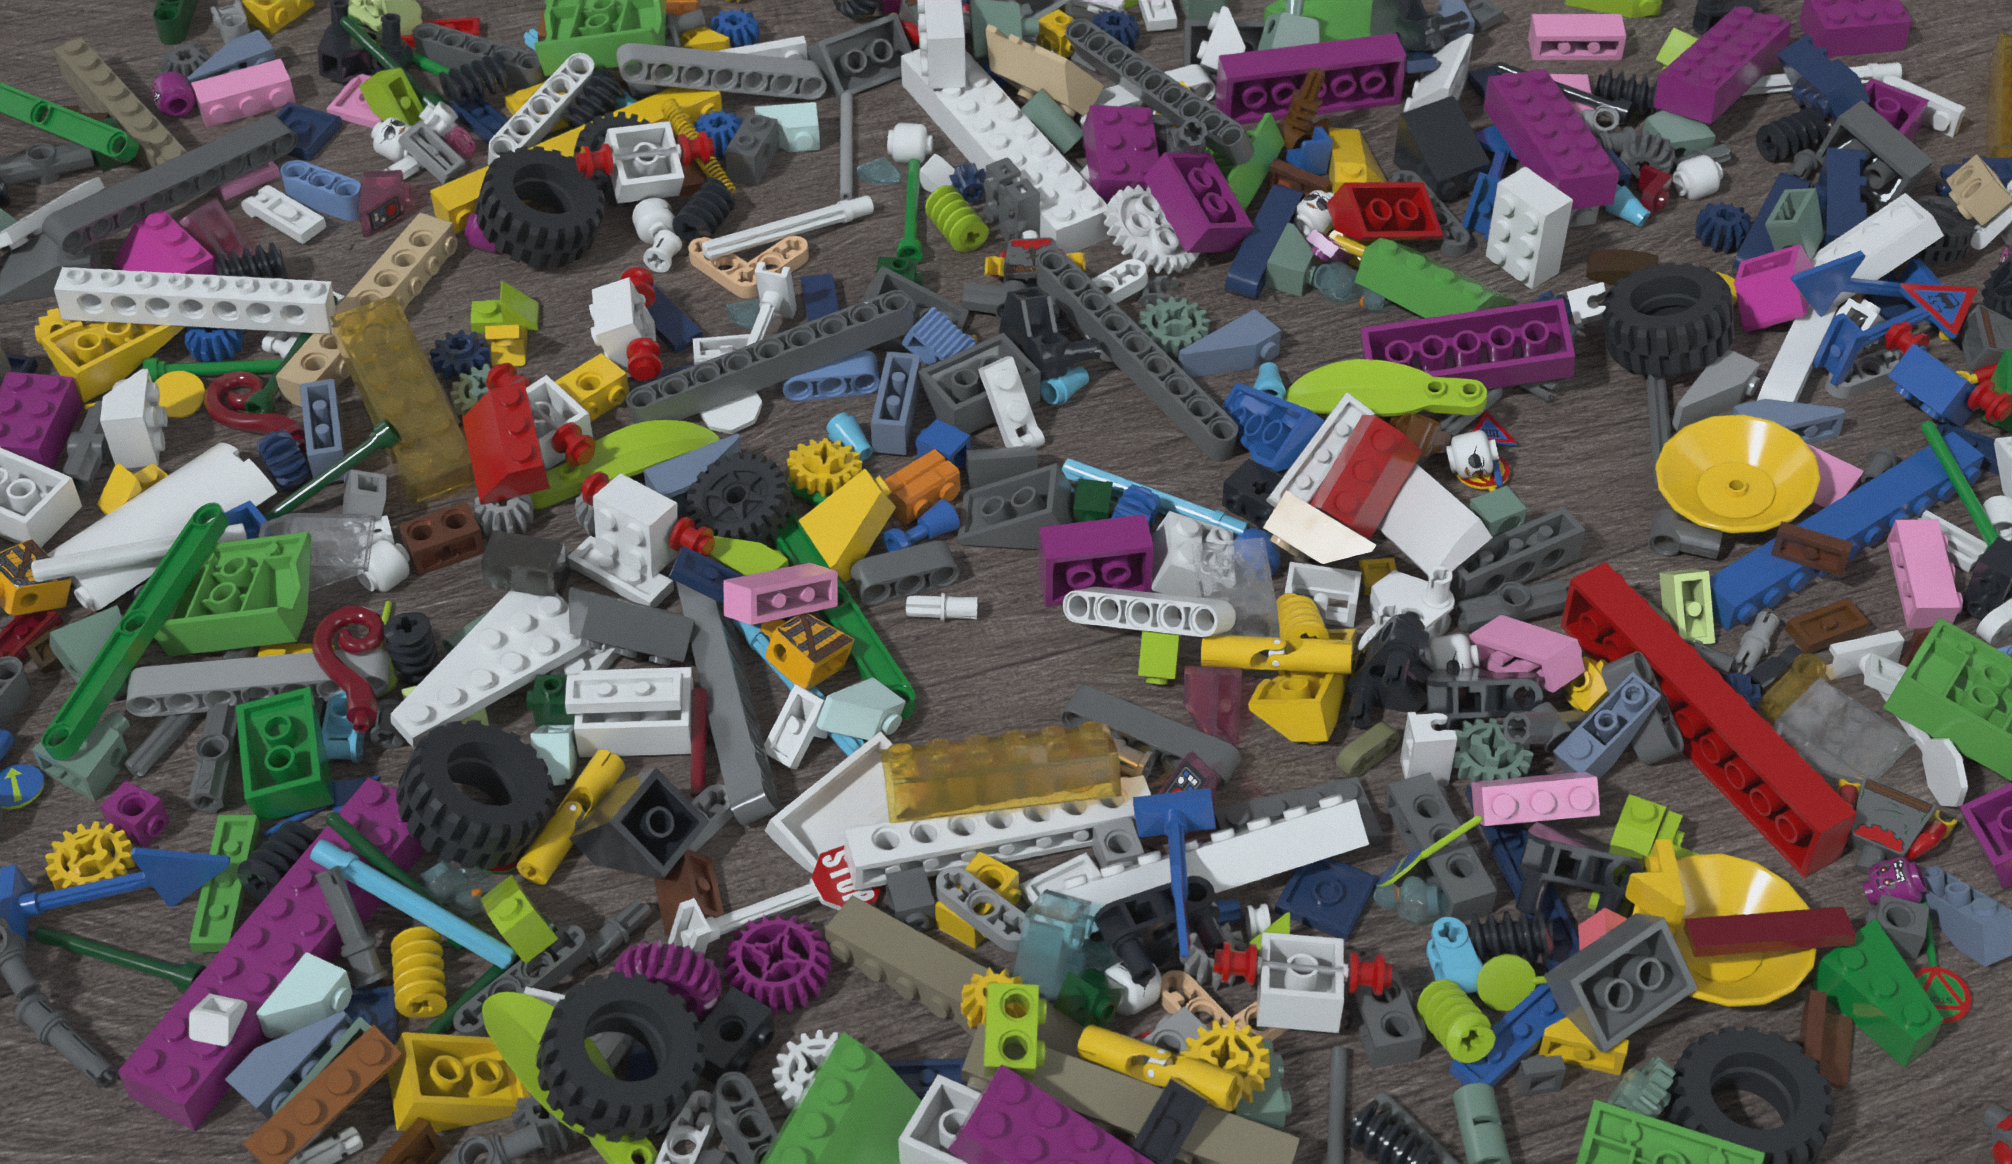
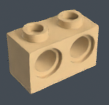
M1977 154L1946 179L1952 189L1948 194L1957 204V209L1967 220H1971L1974 217L1982 226L2012 202L2011 195L1997 174Z

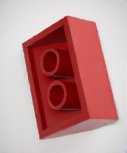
M1344 182L1326 203L1335 231L1360 241H1377L1379 238L1388 240H1441L1444 237L1424 182Z
M520 382L490 389L462 417L480 504L484 505L550 489L532 406L525 383Z
M1362 415L1309 505L1370 541L1422 450L1404 433L1375 415Z

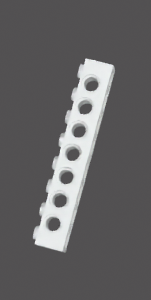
M62 267L54 288L62 320L330 334L336 314L332 283L330 281Z
M1144 775L1131 778L1122 777L1114 781L1084 784L1076 788L1060 791H1046L1042 794L1022 798L1013 797L1000 802L983 805L974 804L967 808L945 812L936 811L929 815L898 818L890 822L874 825H860L845 830L844 855L854 889L860 890L886 885L885 874L924 866L927 877L938 875L948 867L965 869L979 851L1004 863L1093 846V825L1131 817L1137 832L1133 797L1148 796L1151 793Z

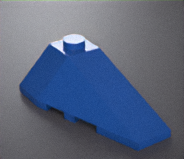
M1236 382L1221 406L1237 424L1240 442L1249 450L1253 461L1276 472L1288 469L1293 465L1325 422L1310 409Z

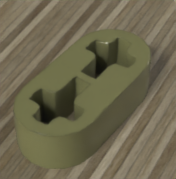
M1385 721L1380 722L1348 744L1338 756L1336 766L1350 778L1359 777L1395 749L1399 742L1400 734Z

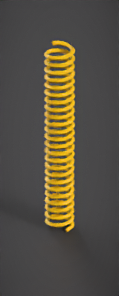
M668 99L661 107V112L670 121L674 131L678 135L687 134L688 140L695 139L698 132L693 128V124H690L691 122L688 120V117H685L686 114L683 113L676 100ZM673 101V103H670L669 105H667L666 108H665V110H664V106H665L667 103ZM710 156V160H713L706 165L699 158H694L707 178L711 177L717 178L719 181L722 180L721 182L728 190L733 188L732 194L735 192L736 187L728 179V175H725L726 172L723 171V168H720L721 165L718 164L715 157Z

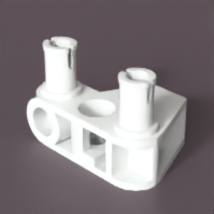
M1435 566L1429 571V581H1425L1394 570L1375 583L1371 588L1368 609L1375 624L1362 636L1358 645L1359 651L1392 616L1398 614H1409L1423 622L1425 630L1430 634L1427 646L1430 645L1433 638L1445 634L1449 630L1451 623L1448 613L1453 609L1455 601L1453 594L1449 591L1453 576L1452 572L1449 570L1446 574V567Z

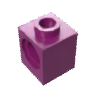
M125 781L100 806L106 824H114L116 832L124 830L127 839L142 848H145L155 837L159 836L170 822L161 798L128 781Z

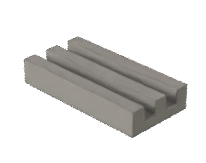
M421 120L399 137V144L442 184H445L450 177L455 176L457 171H461L466 165V161ZM418 132L420 135H422L430 144L428 145V144H427L419 135H417L416 133ZM438 151H439L447 160H449L453 165L451 166L446 160H444V159L438 154Z

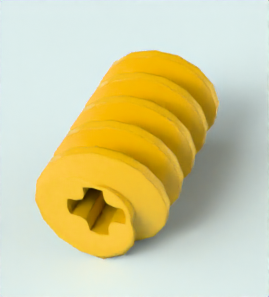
M1285 593L1276 600L1271 614L1280 638L1330 639L1317 605L1311 598L1295 593Z
M419 926L409 928L394 937L391 943L395 1008L400 1014L409 1018L429 1019L437 1017L447 1008V1000L444 998L446 986L443 985L445 973L442 971L444 969V961L441 958L443 948L440 945L442 935L430 927Z

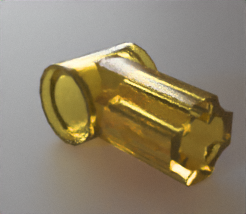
M1805 653L1797 656L1792 663L1791 669L1761 697L1759 705L1764 710L1765 716L1775 723L1778 721L1786 723L1806 702L1817 698L1826 674L1825 662L1814 654Z

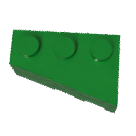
M1876 918L1856 932L1854 945L1838 946L1821 959L1811 985L1816 991L1827 993V1000L1846 1017H1850L1858 1028L1904 1068L1932 1046L1944 1020Z

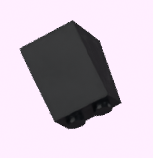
M1453 95L1400 113L1393 163L1400 170L1415 172L1442 203L1473 192L1479 172L1489 174L1490 161Z
M655 767L613 785L573 832L569 840L596 866L661 879L667 875L709 821Z

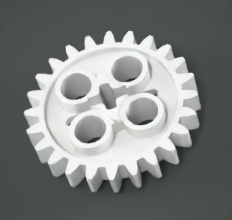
M1137 185L1134 190L1130 186H1127L1124 191L1119 189L1106 206L1107 209L1104 215L1107 218L1104 221V225L1110 227L1107 235L1116 237L1113 244L1124 247L1123 255L1130 253L1133 255L1132 259L1143 261L1146 269L1149 265H1153L1156 273H1159L1162 267L1167 274H1171L1173 270L1181 273L1183 268L1188 269L1200 253H1187L1182 247L1178 236L1171 224L1166 220L1165 214L1156 198L1151 194L1149 186L1146 191L1140 185Z

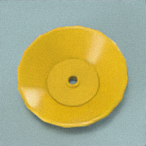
M1744 414L1711 416L1684 426L1664 444L1655 465L1658 489L1675 512L1701 527L1731 534L1764 532L1780 526L1781 521L1786 523L1793 521L1813 503L1821 481L1816 455L1798 434L1775 421Z
M1722 853L1687 855L1676 860L1686 900V908L1680 928L1669 927L1698 988L1690 993L1689 996L1726 1007L1765 1005L1795 991L1813 969L1817 948L1694 957L1683 929L1685 919L1810 909L1788 881L1757 862ZM1635 904L1632 916L1636 913L1651 915Z

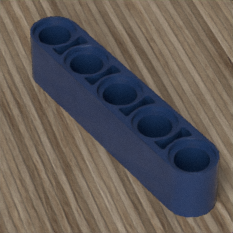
M1780 172L1737 253L1731 271L1732 275H1737L1741 261L1775 252L1765 225L1784 190L1811 188V181Z
M1276 184L1272 186L1252 224L1254 228L1247 234L1228 271L1225 282L1226 292L1256 300L1259 298L1265 286L1267 262L1287 223L1295 225V211L1297 205L1305 199V192Z

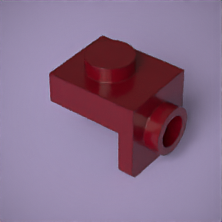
M1645 164L1640 171L1637 191L1643 194L1641 204L1651 212L1648 218L1650 220L1658 210L1662 211L1668 203L1672 175Z

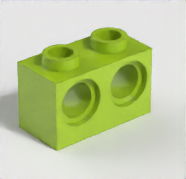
M988 983L983 1077H992L1002 1064L1024 1079H1034L1036 1066H1044L1045 1040H1037L1038 1024L1045 1025L1046 999H1039V985ZM1017 1002L1024 1005L1028 1013L1022 1018H1012L1005 1012L1004 1008L1010 1003ZM1009 1044H1018L1024 1048L1026 1055L1020 1060H1011L1004 1055L1003 1049Z

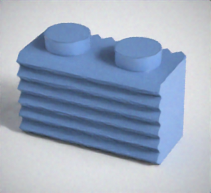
M932 307L909 330L901 344L912 354H920L921 361L928 367L977 345V342L970 335L962 333L961 329H957V326L952 324L951 319L946 314L937 311L936 307Z

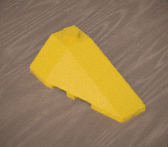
M1328 128V136L1333 141L1329 159L1331 193L1335 194L1344 182H1387L1359 129Z
M82 321L68 324L40 338L60 376L74 378L81 401L85 403L111 390L116 382L125 379L143 363L144 358L152 356L186 326L95 322L83 326Z
M1327 629L1329 638L1332 640H1353L1354 651L1357 638L1356 629ZM1278 670V675L1272 681L1264 679L1258 684L1248 703L1249 710L1291 742L1318 744L1328 741L1338 720L1348 674Z

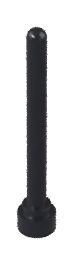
M1497 62L1494 65V71L1498 74L1529 72L1504 62ZM1555 81L1567 99L1595 109L1604 105L1611 106L1619 114L1618 124L1625 126L1628 123L1634 109V102L1623 98L1620 101L1617 99L1610 101Z

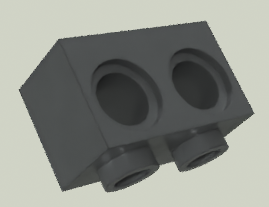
M1397 970L1392 971L1390 988H1383L1381 996L1374 995L1372 988L1369 986H1358L1355 993H1348L1347 1003L1372 1069L1419 1060L1422 1043L1426 1042V1030L1422 1019L1416 1018L1412 1010L1413 997L1410 987L1407 984H1402ZM1389 1034H1396L1401 1037H1393Z

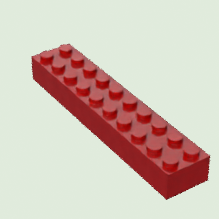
M1604 562L1571 578L1560 627L1570 637L1578 639V643L1591 659L1598 662L1603 659L1610 663L1636 651L1641 652L1647 658L1684 741L1682 753L1804 879L1838 861L1857 814L1851 804L1845 798H1842L1825 781L1824 777L1799 755L1793 746L1789 745L1777 734L1767 720L1762 719L1748 705L1746 699L1742 695L1737 694L1723 680L1721 674L1717 670L1712 669L1698 655L1696 649L1692 645L1687 644L1674 631L1672 625L1668 621L1663 620L1650 607L1647 600L1639 596L1626 583L1621 574L1616 573Z

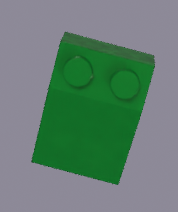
M311 687L236 705L244 796L254 815H257L259 823L334 804L331 770Z

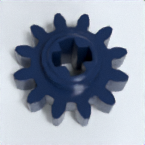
M460 329L458 334L455 335L447 332L445 333L446 340H435L436 348L430 350L434 372H443L445 380L453 375L456 376L458 382H461L459 376L461 373L472 374V367H475L477 370H483L484 364L491 361L486 338L478 339L476 331L472 332L469 336L465 335L463 329Z

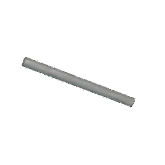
M843 93L841 95L840 199L852 200L853 96L850 93Z

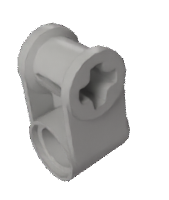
M240 0L234 1L233 5L218 9L215 6L210 7L214 25L225 45L232 39L250 33Z

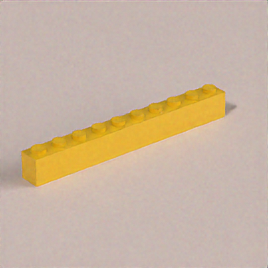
M671 87L613 112V115L617 117L618 112H625L626 118H630L631 114L638 115L637 121L640 123L643 119L648 120L649 124L668 122L661 112V107L668 99H675L694 128V122L700 120L701 114L709 115L711 110L715 112L722 111L721 93L713 90ZM673 101L667 103V104L664 106V110H665L666 106L669 105L670 103H673ZM586 124L535 146L544 147V150L547 151L555 149L561 151V155L565 157H573L578 136L581 130H584ZM671 126L674 138L678 137V134ZM489 165L430 190L436 217L452 222L455 234L465 230L470 213H475L478 196Z

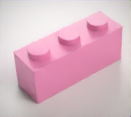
M1532 14L1528 41L1532 60H1622L1626 32L1621 14Z
M281 59L191 83L198 109L207 128L284 107L288 102L296 104L291 80Z
M1895 520L1888 536L1887 544L1907 628L1932 627L1939 617L1953 624L1957 614H1960L1962 611L1963 600L1961 593L1956 592L1954 584L1955 567L1948 560V539L1946 534L1941 532L1939 520Z
M813 563L723 580L724 616L750 625L838 606V571Z
M1499 615L1469 635L1471 644H1477L1480 660V666L1478 667L1496 673L1532 672L1539 674L1540 688L1550 692H1555L1585 672L1581 656L1582 650L1578 639L1526 622Z
M1587 772L1471 782L1474 817L1481 815L1483 821L1480 824L1484 826L1600 815L1597 776Z

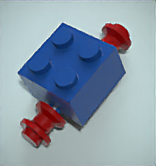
M1908 321L1900 324L1895 323L1889 328L1885 335V348L1890 352H1895L1899 349L1903 352V355L1887 377L1897 383L1893 388L1895 391L1920 406V409L1940 422L1950 423L1952 421L1960 427L1979 408L1986 411L1985 420L1989 423H1994L1997 420L2003 421L2012 412V395L2010 393L1997 394L1994 391L1995 383L1990 379L1975 386L1926 352L1930 337L1925 333L1915 336L1912 333L1913 325Z

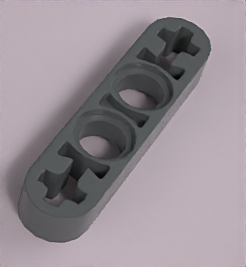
M1409 170L1398 171L1392 176V182H1424L1415 172ZM1424 182L1438 221L1445 223L1440 225L1444 237L1441 240L1431 241L1446 256L1456 258L1465 255L1468 251L1470 240L1468 231Z
M575 925L564 926L554 933L558 940L527 964L522 959L462 1005L456 1011L453 1024L460 1036H490L482 1017L483 1004L490 996L507 990H516L517 993L524 994L526 987L547 991L583 963L591 952V943L583 929ZM573 943L575 946L570 949L567 945ZM553 955H556L557 958H558V961L555 962V961L553 960L552 956H553ZM542 964L548 965L547 971L542 976L530 977V973L535 967ZM474 1019H476L477 1021H479V1022H478L476 1025H474V1026H473L472 1024H470V1022H471L472 1020H474Z

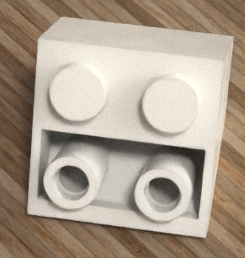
M148 369L139 370L103 396L100 422L115 465L120 463L125 468L145 467L151 463L159 465L160 451L165 450V438L162 427H167V411L165 406L160 407L159 386L157 382H152Z
M1169 511L1151 536L1154 546L1152 590L1163 594L1199 597L1232 589L1236 584L1233 531Z

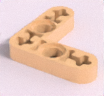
M788 236L748 263L734 253L714 259L705 258L702 243L712 240L711 238L701 237L694 239L688 246L690 263L736 296L746 299L759 295L755 277V269L758 262H764L765 266L770 264L777 265L776 269H766V271L781 274L784 266L790 267L792 273L804 265L809 258L808 243L800 236ZM723 265L732 266V268L729 270L717 269L718 267Z
M1173 970L1161 977L1162 983L1160 984L1161 989L1158 1000L1173 1015L1184 1007V1002L1186 1001L1188 1004L1185 1007L1192 1014L1198 1011L1208 1012L1213 1017V1021H1218L1221 1028H1227L1229 1021L1235 1020L1236 1030L1240 1031L1244 1026L1249 1025L1248 1022L1251 1019L1257 1018V1001L1231 1018L1186 972ZM1169 987H1173L1175 990L1183 988V996L1177 991L1170 994ZM1212 1021L1211 1023H1209V1024H1205V1026H1206L1210 1031L1213 1030V1028H1212L1213 1021ZM1270 1027L1265 1031H1257L1251 1028V1038L1261 1035L1263 1040L1272 1039L1273 1041L1289 1029Z

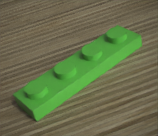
M218 815L210 854L229 856L231 858L230 866L202 885L189 942L192 952H220L237 932L246 891L238 879L237 869L254 852L260 826L257 815Z

